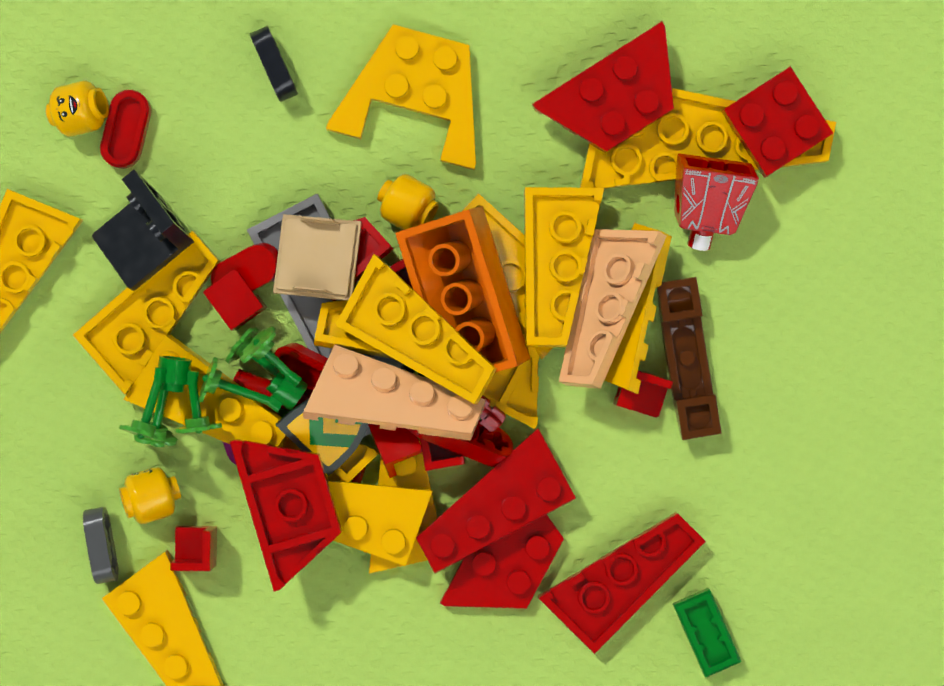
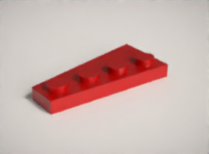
M539 428L416 537L435 574L576 499Z
M675 512L543 592L538 598L595 654L706 541Z

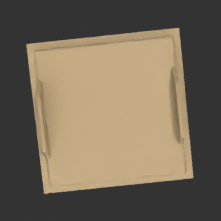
M283 214L273 293L348 301L354 291L362 222Z

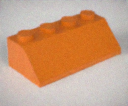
M483 206L461 211L395 233L412 288L497 368L496 372L517 367L531 359Z

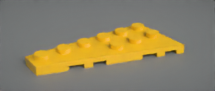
M672 88L674 105L672 111L606 153L591 144L588 145L580 188L605 189L676 180L678 153L751 163L755 171L759 169L721 112L736 101ZM826 120L833 134L782 167L829 161L836 122Z

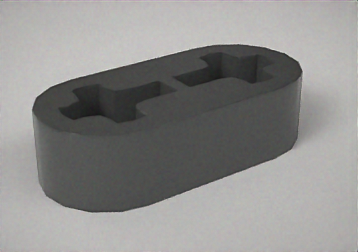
M106 507L84 510L83 526L93 579L96 584L117 581L119 574L118 562L108 511Z

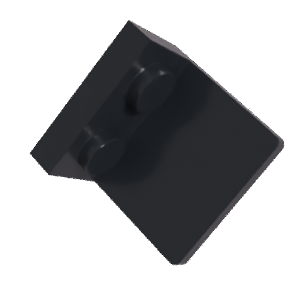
M132 170L122 179L131 191L126 196L130 204L95 231L92 238L130 290L135 291L194 243V240L156 189L137 171Z

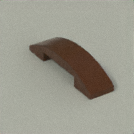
M697 277L662 282V285L657 287L658 306L669 380L673 381L671 391L681 440L722 434L716 395L713 394L702 328L701 316L703 315Z

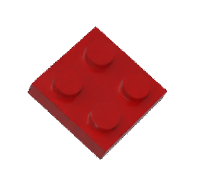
M791 66L721 111L764 178L833 134V131Z

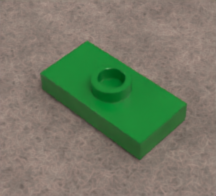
M709 588L672 603L705 678L742 662Z

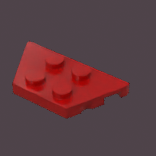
M661 21L532 104L533 109L537 113L543 114L562 125L564 129L574 135L587 140L589 144L604 153L616 147L674 109L665 25Z
M240 439L232 440L230 445L273 591H279L342 533L323 463L319 453Z
M545 515L464 558L446 589L440 604L453 607L527 609L564 540L563 536L548 515Z

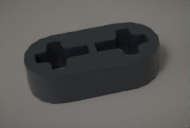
M266 26L250 33L252 42L279 101L282 102L298 95L269 27Z

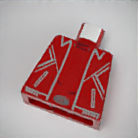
M678 153L674 213L679 227L690 230L687 241L689 247L700 251H707L711 247L714 233L724 235L736 233L759 180L751 163Z

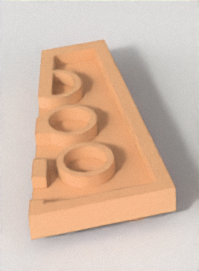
M594 230L571 331L565 349L559 377L560 383L567 386L601 389L667 237L660 231Z
M334 345L303 411V419L318 421V417L337 419L338 423L355 425L356 422L380 425L379 429L396 431V427L417 430L418 434L471 441L486 399L481 398L477 405L473 404L431 379Z

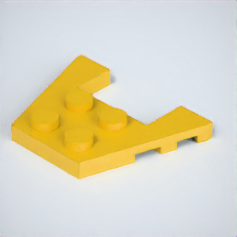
M393 24L328 121L326 130L361 140L371 102L385 103L450 121L440 161L475 170L476 154L469 45Z

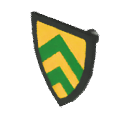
M307 399L288 412L275 425L302 451L319 453L325 473L329 476L358 448L367 431L368 423L356 422L355 425L338 423L337 419L318 417V421L303 419V411L309 400Z

